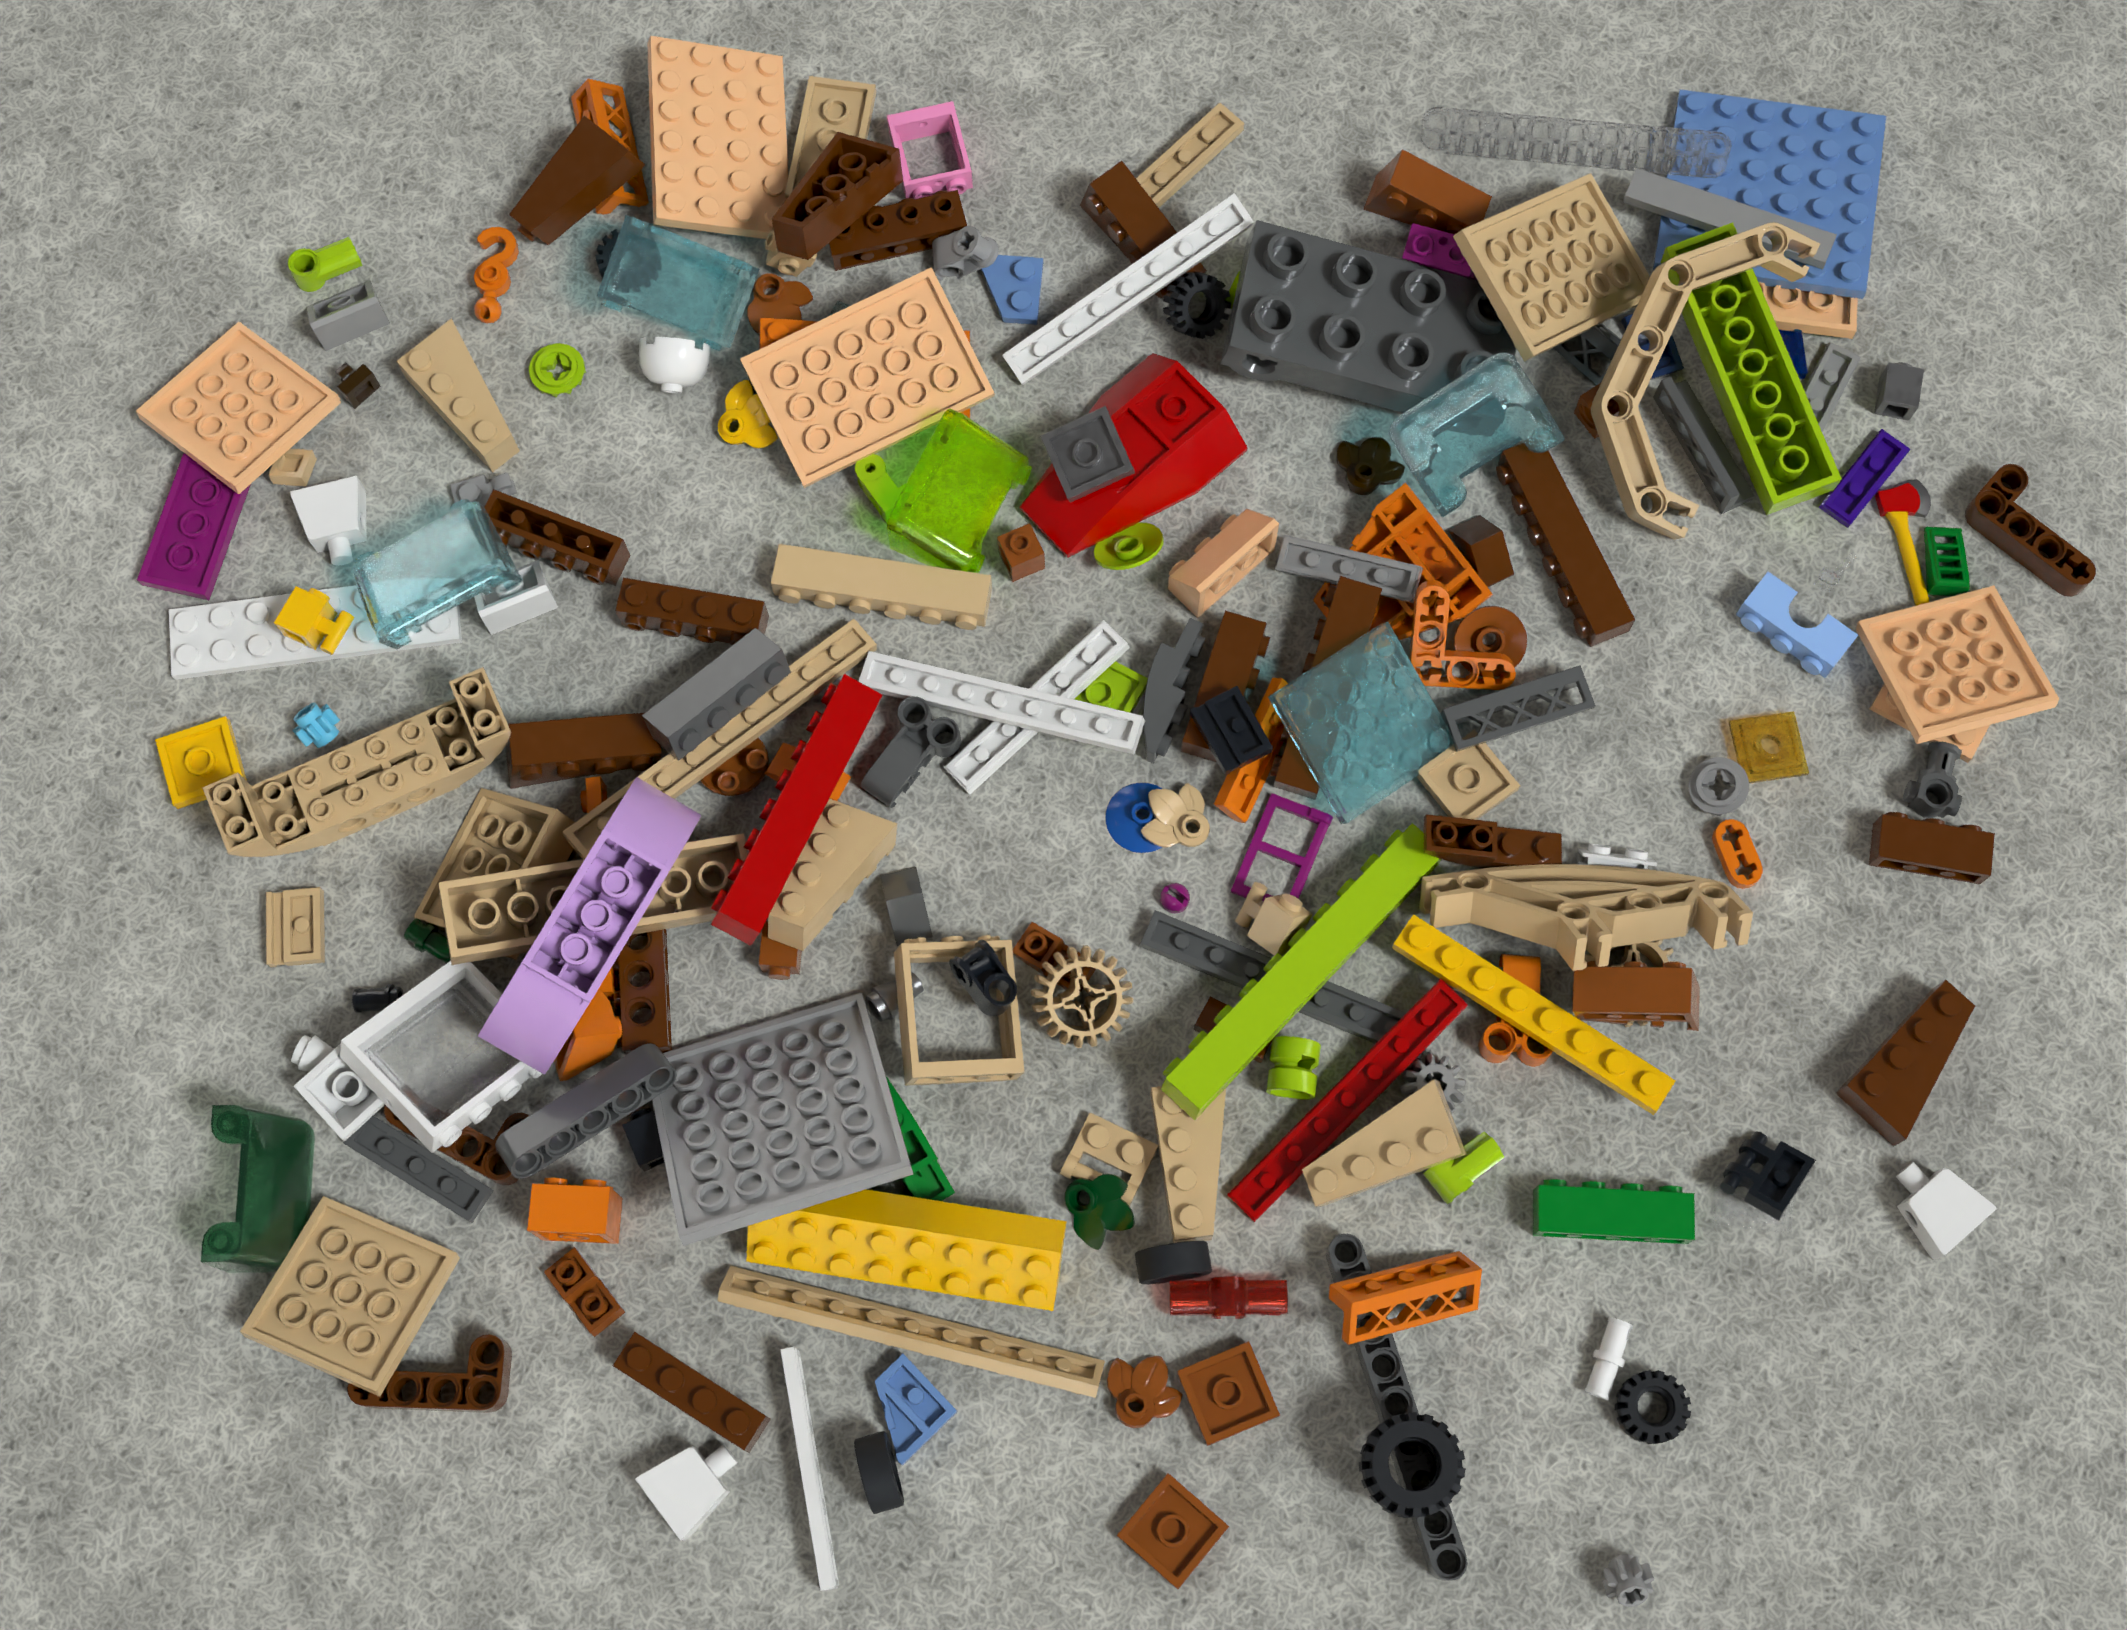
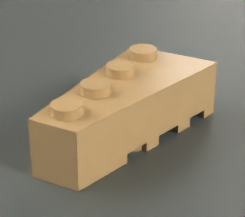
M452 318L396 361L405 378L492 473L520 451Z
M829 798L768 916V938L804 951L833 918V913L842 903H846L852 897L856 887L865 877L869 878L885 855L888 856L896 845L897 823Z
M1162 1086L1151 1087L1150 1097L1173 1243L1210 1241L1214 1234L1226 1088L1194 1120L1161 1090Z

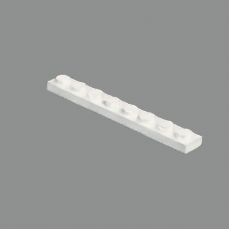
M1232 194L1005 352L1002 356L1021 384L1024 385L1254 225V221L1236 194Z
M871 651L868 652L859 678L860 683L884 695L901 699L911 696L920 697L930 706L1133 755L1135 754L1145 722L1142 715Z

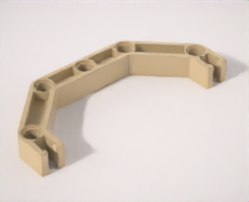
M1772 222L1675 256L1657 266L1652 272L1591 406L1593 421L1624 510L1630 519L1659 534L1676 540L1684 538L1688 528L1684 526L1679 527L1663 518V513L1666 511L1667 506L1678 510V515L1690 518L1695 516L1699 507L1698 504L1666 489L1638 408L1691 291L1759 266L1794 282L1805 277L1810 267L1797 265L1784 256V252L1786 249H1790L1799 253L1798 257L1802 259L1809 256L1814 257L1820 243L1782 224ZM1763 236H1767L1771 240V252L1763 247ZM1669 269L1675 270L1680 278L1678 286L1672 284L1668 279ZM1639 334H1643L1648 338L1650 343L1648 351H1644L1639 347ZM1610 399H1614L1619 405L1620 411L1617 417L1611 415L1608 411L1607 404ZM1644 494L1652 500L1653 506L1649 513L1645 512L1641 507V498Z

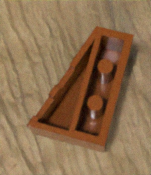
M1402 149L1376 175L1363 210L1409 225L1414 223L1447 233L1457 234L1462 229L1484 220L1492 196Z
M1589 961L1585 969L1574 971L1572 1011L1582 1021L1627 1024L1628 1021H1651L1650 1027L1659 1028L1664 1027V1021L1687 1022V1030L1699 1031L1700 986L1693 969L1686 968L1684 963L1666 962L1663 963V967H1647V964L1643 962H1625L1623 967H1598L1595 964L1596 961Z

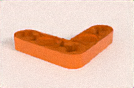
M1428 580L1422 583L1417 588L1415 594L1409 655V670L1412 679L1423 686L1491 690L1509 687L1514 682L1516 672L1513 662L1507 655L1489 652L1445 650L1450 607L1448 590L1440 581ZM1431 591H1437L1438 597L1442 598V600L1438 599L1435 601V616L1428 615V602L1426 599H1423V597H1429ZM1431 624L1438 627L1440 632L1435 640L1427 642L1419 637V631L1425 625ZM1429 660L1432 667L1442 668L1441 661L1445 660L1446 677H1441L1440 669L1431 668L1428 670V674L1423 675L1420 668L1416 667L1423 666L1424 661ZM1459 661H1466L1472 665V671L1468 676L1459 678L1452 674L1453 666ZM1482 662L1484 670L1491 671L1496 669L1497 664H1502L1507 672L1501 673L1500 678L1495 679L1492 672L1481 671L1483 678L1478 679V663Z

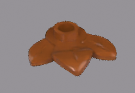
M763 274L754 283V300L748 306L747 316L752 329L756 333H760V318L802 320L799 307L813 301V296L807 286L801 282H785L775 274ZM768 288H774L777 290L776 293L772 295L764 294L765 290Z
M1161 1356L1148 1357L1138 1363L1135 1369L1119 1358H1116L1111 1364L1107 1378V1388L1117 1400L1115 1411L1118 1419L1127 1427H1144L1152 1418H1165L1172 1415L1180 1405L1183 1394L1172 1387H1166L1168 1368ZM1138 1402L1143 1409L1140 1412H1133L1128 1404Z

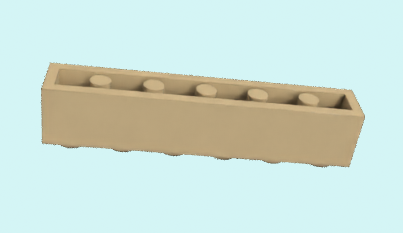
M779 544L771 586L774 595L787 603H799L800 599L814 601L816 606L825 609H832L835 605L849 606L851 611L859 614H868L870 610L882 611L887 617L893 619H904L906 615L920 617V620L927 624L937 625L942 620L955 622V625L961 629L974 630L977 626L985 627L992 592L991 575Z

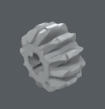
M1430 1053L1425 1057V1065L1416 1058L1411 1063L1414 1071L1405 1070L1402 1077L1409 1083L1402 1085L1400 1091L1403 1094H1413L1428 1084L1432 1078L1440 1082L1452 1114L1456 1110L1453 1102L1461 1103L1464 1100L1465 1096L1457 1089L1464 1088L1466 1080L1454 1078L1461 1070L1459 1065H1455L1449 1070L1445 1067L1449 1059L1447 1056H1443L1439 1063L1436 1064L1433 1054Z

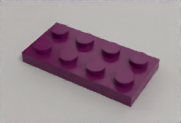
M183 453L137 581L142 586L209 601L250 485L240 494H237Z

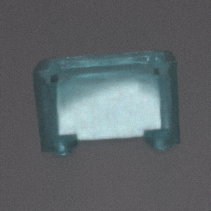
M625 214L597 296L603 298L601 305L621 312L623 306L633 308L694 332L703 337L701 344H708L710 348L720 351L722 345L731 348L760 269L750 263Z
M1506 352L1497 353L1407 410L1393 421L1389 430L1393 443L1412 475L1442 518L1460 507L1466 499L1467 490L1461 479L1500 455L1503 450L1511 448L1523 440L1530 451L1542 453L1566 440L1541 396L1516 358Z
M469 499L461 500L449 508V513L376 553L373 551L367 552L354 560L355 565L351 568V573L372 629L380 643L397 650L412 642L408 634L409 631L416 634L423 630L421 625L480 593L485 595L492 593L491 587H496L503 583L504 587L509 589L523 581L484 506L479 502H470Z

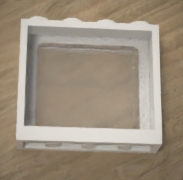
M449 961L341 1040L340 1058L431 1153L442 1145L444 1147L452 1145L461 1136L462 1130L472 1122L478 1124L483 1121L492 1111V1106L501 1099L508 1101L515 1096L521 1089V1084L531 1076L535 1079L542 1075L541 1072L478 1037L502 993L471 962L451 965V961Z

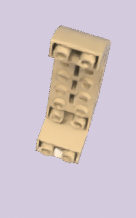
M484 667L449 681L455 699L253 786L239 773H235L203 787L227 853L242 857H266L326 846L457 789L460 785L476 776L502 752L511 734Z

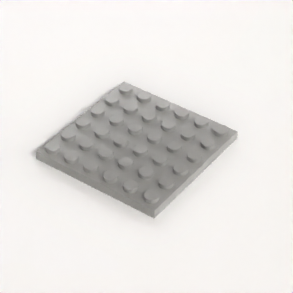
M862 993L663 1053L676 1070L677 1077L669 1089L652 1099L678 1234L683 1246L913 1175Z

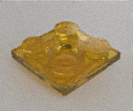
M1794 711L1730 720L1728 722L1737 763L1745 770L1749 784L1809 774ZM1771 739L1775 741L1779 748L1778 753L1771 754L1766 752L1762 748L1761 740Z

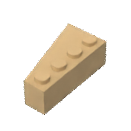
M1432 1080L1306 1166L1302 1171L1315 1207H1322L1467 1154L1440 1082Z

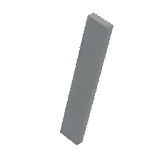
M1638 168L1634 173L1623 203L1707 231L1732 222L1738 234L1767 223L1775 222L1782 224L1820 243L1814 257L1809 256L1802 259L1798 257L1799 253L1790 249H1786L1784 256L1820 269L1824 268L1837 234ZM1763 236L1762 245L1767 251L1771 252L1772 242L1767 236Z

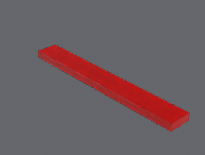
M1440 979L1227 1196L1255 1222L1303 1174L1302 1169L1317 1160L1464 1011L1468 1004Z

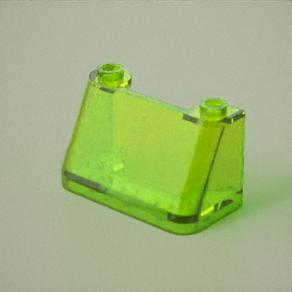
M951 408L947 409L890 513L887 522L890 549L928 566L979 573L985 560V555L981 554V543L1010 488L1016 489L1018 484L1022 486L1026 484L1032 470V466L1029 465V458L966 415Z

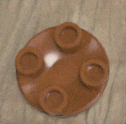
M759 738L755 739L701 779V782L712 792L724 796H737L751 791L760 784L766 775L764 773L769 765V757L765 745Z

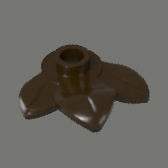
M1371 437L1365 440L1360 447L1351 442L1342 441L1337 449V464L1347 472L1346 481L1350 490L1358 495H1369L1379 485H1390L1398 482L1405 470L1404 465L1390 460L1391 446L1382 437Z

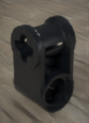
M985 940L976 942L975 948L962 957L955 956L949 960V965L955 978L965 987L984 1014L988 1016L1001 1015L1014 1001L1017 995V985L999 961L993 948ZM996 988L1000 990L1004 995V1001L994 1000L989 994V989Z

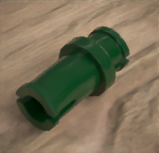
M414 919L406 929L404 939L414 943V948L421 953L427 951L446 964L451 961L447 937L440 934L438 927L433 924L425 925L421 920Z

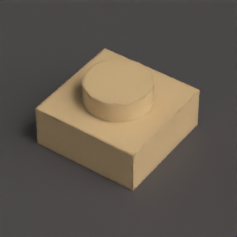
M289 449L273 463L269 472L272 483L306 487L317 460L313 450Z

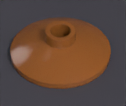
M1484 606L1473 610L1462 619L1455 632L1454 648L1455 651L1505 654L1511 659L1514 667H1516L1526 652L1527 633L1521 620L1512 611L1499 606ZM1487 633H1493L1496 636L1495 641L1490 645H1486L1482 641ZM1460 661V663L1468 671H1472V665L1466 661ZM1482 662L1478 663L1479 676H1482L1481 671H1490L1494 677L1507 672L1502 664H1497L1496 669L1491 671L1484 670Z

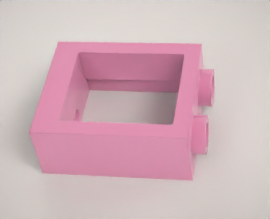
M953 101L887 115L892 147L899 148L903 174L902 186L905 198L918 199L931 196L938 191L949 192L958 190L960 195L967 189L973 188L972 171ZM950 132L959 170L911 180L901 142Z

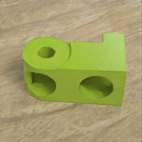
M872 454L856 462L855 473L857 475V482L887 524L917 506L914 492L907 483L899 488L887 474L885 462L879 455Z

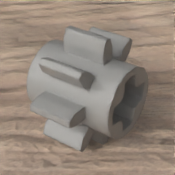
M1629 1554L1619 1555L1609 1562L1608 1568L1603 1569L1605 1579L1602 1582L1608 1598L1617 1596L1618 1603L1628 1607L1640 1605L1646 1601L1648 1593H1653L1654 1591L1651 1584L1654 1581L1650 1565L1649 1563L1640 1565L1637 1556Z

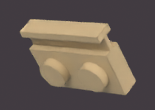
M316 887L283 890V892L279 893L266 892V964L272 968L278 965L293 966L325 963L324 890Z

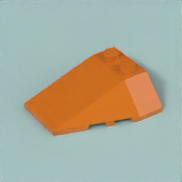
M1406 482L1375 507L1371 513V518L1361 533L1357 534L1351 543L1352 546L1349 550L1421 566L1423 571L1418 587L1428 580H1436L1443 583L1450 597L1448 623L1464 618L1493 595ZM1324 582L1313 601L1327 618L1329 608L1324 606L1321 598L1324 596L1326 599L1330 585L1336 587L1337 585ZM1431 591L1430 596L1423 597V599H1426L1428 602V615L1435 616V601L1438 599L1442 600V598L1438 597L1437 591ZM1380 596L1362 654L1411 637L1415 600L1414 603ZM1431 624L1425 625L1421 628L1419 634L1436 628V626Z

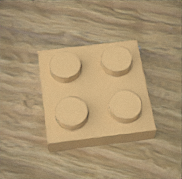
M1474 729L1463 737L1462 740L1476 737L1478 733ZM1486 743L1456 752L1454 745H1452L1418 769L1415 774L1449 817L1478 820L1520 788L1519 783Z

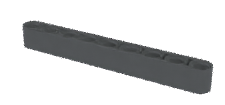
M1348 1233L1340 1234L1327 1247L1326 1260L1334 1283L1372 1273L1361 1241L1354 1235ZM1339 1244L1349 1245L1354 1251V1261L1350 1263L1340 1262L1335 1256V1246ZM1368 1312L1357 1315L1356 1328H1360L1361 1320L1370 1319L1374 1313ZM1390 1333L1375 1339L1354 1343L1380 1424L1394 1416L1385 1408V1400L1388 1395L1392 1394L1402 1398L1405 1405L1402 1414L1417 1412L1419 1415L1393 1334ZM1382 1356L1390 1361L1392 1372L1389 1377H1380L1375 1374L1372 1368V1362L1375 1357ZM1418 1442L1417 1450L1413 1455L1404 1454L1400 1451L1398 1445L1390 1454L1400 1485L1404 1489L1413 1490L1411 1478L1415 1472L1425 1473L1430 1481L1434 1475L1435 1468L1432 1455L1425 1446ZM1450 1505L1437 1512L1443 1519V1528L1438 1534H1432L1426 1530L1424 1526L1425 1516L1412 1518L1430 1573L1442 1581H1451L1462 1577L1467 1569L1468 1562ZM1444 1550L1450 1551L1456 1558V1568L1450 1574L1443 1573L1437 1565L1438 1555Z

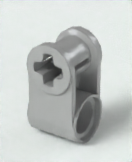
M966 226L949 235L938 237L932 242L934 273L937 279L941 281L943 277L956 276L957 279H961L967 274L987 268L994 263L998 256V244L992 238L982 237L979 230L973 226Z

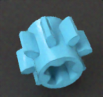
M311 703L300 710L293 719L298 726L292 731L306 747L313 742L317 748H321L331 742L339 733L335 724L340 719L327 704L319 708L316 703Z

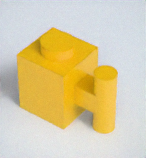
M295 586L274 624L284 636L314 650L317 649L325 636L320 649L333 655L354 620V616L341 610L336 621L333 622L337 613L330 605V598L326 594L314 588L306 591Z

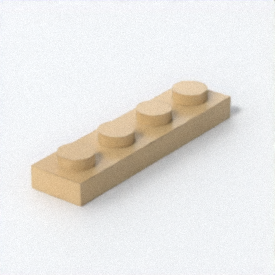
M1218 103L1136 179L1158 208L1161 207L1244 131V122L1224 105Z

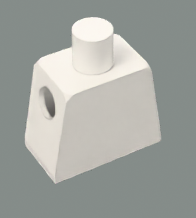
M353 476L290 491L307 538L317 553L329 550L333 565L351 563L353 557L350 545L367 541L366 490L359 478Z
M1911 1162L1895 1176L1911 1193L1897 1207L1933 1260L1945 1256L1997 1209L1989 1200L1947 1168L1935 1172L1928 1178L1914 1162Z
M724 1444L707 1458L702 1455L697 1447L691 1446L639 1475L635 1480L677 1537L682 1541H686L730 1493L720 1477L738 1462Z

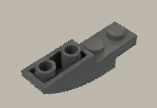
M1189 618L1175 648L1161 642L1148 677L1144 698L1143 717L1145 722L1143 726V740L1146 759L1154 764L1158 755L1163 757L1166 755L1173 739L1168 734L1173 724L1180 726L1188 710V705L1184 704L1185 691L1182 690L1191 670L1186 665L1191 656L1196 658L1199 656L1206 638L1201 636L1203 623Z

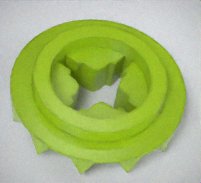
M561 343L550 344L541 348L533 356L529 365V375L533 385L542 394L548 393L555 397L562 393L571 395L572 389L582 384L583 375L586 373L581 354L572 346ZM559 359L563 369L567 371L561 372L558 380H555L553 373L547 371L555 369Z

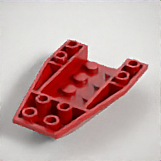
M1152 353L1102 394L1089 411L1091 413L1106 406L1134 468V474L1070 503L1051 463L1021 504L1020 510L1067 558L1197 494L1248 451L1246 443L1226 408L1177 360Z

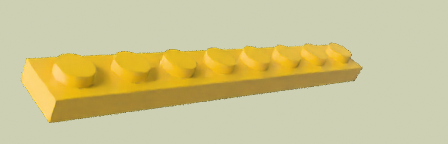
M1414 914L1392 946L1393 950L1437 978L1442 979L1451 987L1652 1115L1657 1112L1676 1081Z

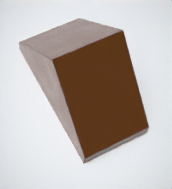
M1478 515L1448 530L1460 552L1487 587L1514 575L1503 531L1493 523Z

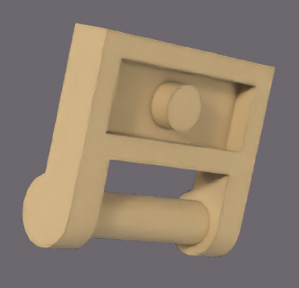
M1089 1113L1061 1169L1060 1175L1071 1179L1073 1176L1077 1179L1085 1178L1092 1181L1102 1175V1173L1079 1163L1083 1153L1131 1176L1128 1181L1127 1190L1121 1197L1130 1206L1159 1145L1095 1114Z

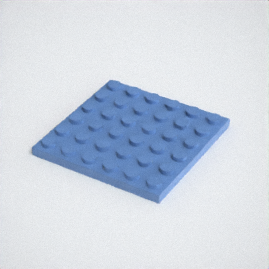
M1680 90L1666 178L1837 234L1823 269L1787 258L1799 266L1806 265L1810 267L1806 276L1791 282L1759 266L1753 268L1758 282L1771 287L1779 285L1781 286L1780 288L1795 290L1797 288L1807 292L1814 291L1815 293L1864 298L1868 282L1886 116ZM1661 215L1653 270L1661 264L1660 262L1666 247L1708 231Z

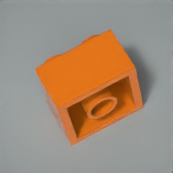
M544 1178V1184L532 1183L527 1231L544 1241L618 1244L623 1198L613 1190V1187L606 1186L607 1182L603 1180L586 1179L583 1180V1186L568 1184L567 1179Z

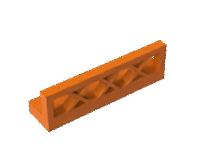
M587 79L571 97L576 123L578 124L583 116H586L639 159L623 87ZM603 94L613 97L615 110L603 99ZM609 120L621 130L622 138L610 128ZM642 170L627 181L634 188L635 194L624 192L622 185L595 207L596 213L602 215L610 214L620 203L637 207L646 206L649 201Z
M1460 1251L1330 1284L1329 1299L1344 1311L1342 1340L1350 1345L1478 1310L1482 1268ZM1467 1286L1466 1298L1464 1300L1450 1301L1460 1288ZM1438 1295V1298L1428 1309L1418 1310L1429 1296ZM1406 1304L1396 1318L1386 1319L1387 1315L1396 1305ZM1368 1312L1374 1313L1363 1327L1356 1328L1357 1315Z

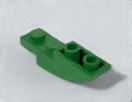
M886 1076L913 1170V1175L901 1178L911 1197L943 1201L953 1195L955 1191L937 1162L938 1157Z

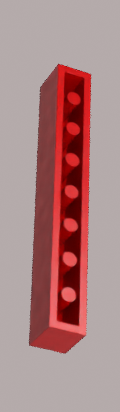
M846 674L843 675L838 685L830 683L820 701L826 704L823 713L815 711L806 728V731L811 733L808 741L800 740L790 758L796 762L792 771L785 768L775 786L776 789L781 791L777 800L769 798L759 818L765 820L761 830L753 828L743 848L749 850L745 860L737 858L727 876L728 879L733 881L728 892L723 889L720 890L710 908L717 912L710 925L750 946L753 944L761 932L883 696L881 693Z

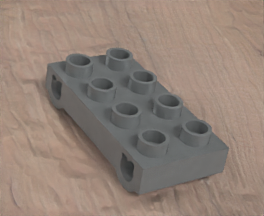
M1256 220L1247 238L1220 364L1230 366L1238 374L1250 379L1261 381L1283 380L1432 420L1444 430L1471 435L1484 434L1491 436L1504 420L1516 348L1483 288L1479 285L1478 280Z

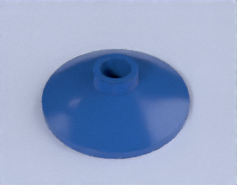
M1134 783L1123 787L1111 798L1106 810V826L1111 837L1121 847L1136 853H1148L1162 848L1151 843L1141 834V829L1156 818L1149 804L1148 793L1151 790L1162 789L1161 787L1150 783ZM1140 809H1145L1149 812V817L1141 820L1137 818L1135 813Z

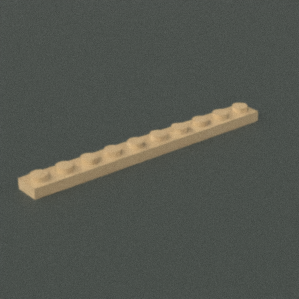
M852 619L789 666L791 673L731 719L724 727L699 744L696 749L689 752L679 761L669 753L639 775L638 778L673 799L677 798L830 685V683L864 660L869 651H876L877 644L859 623ZM634 780L563 831L564 838L582 859L587 857Z
M731 1265L718 1293V1302L1094 1398L1097 1396L1105 1363L1104 1360Z

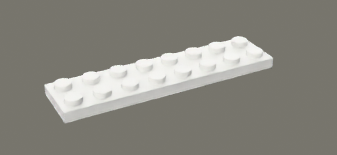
M454 572L319 590L330 598L329 603L337 613L333 622L336 621L341 610L354 616V620L333 655L320 649L325 636L317 649L314 650L284 636L274 624L291 594L169 609L171 676L178 680L462 643L457 576Z

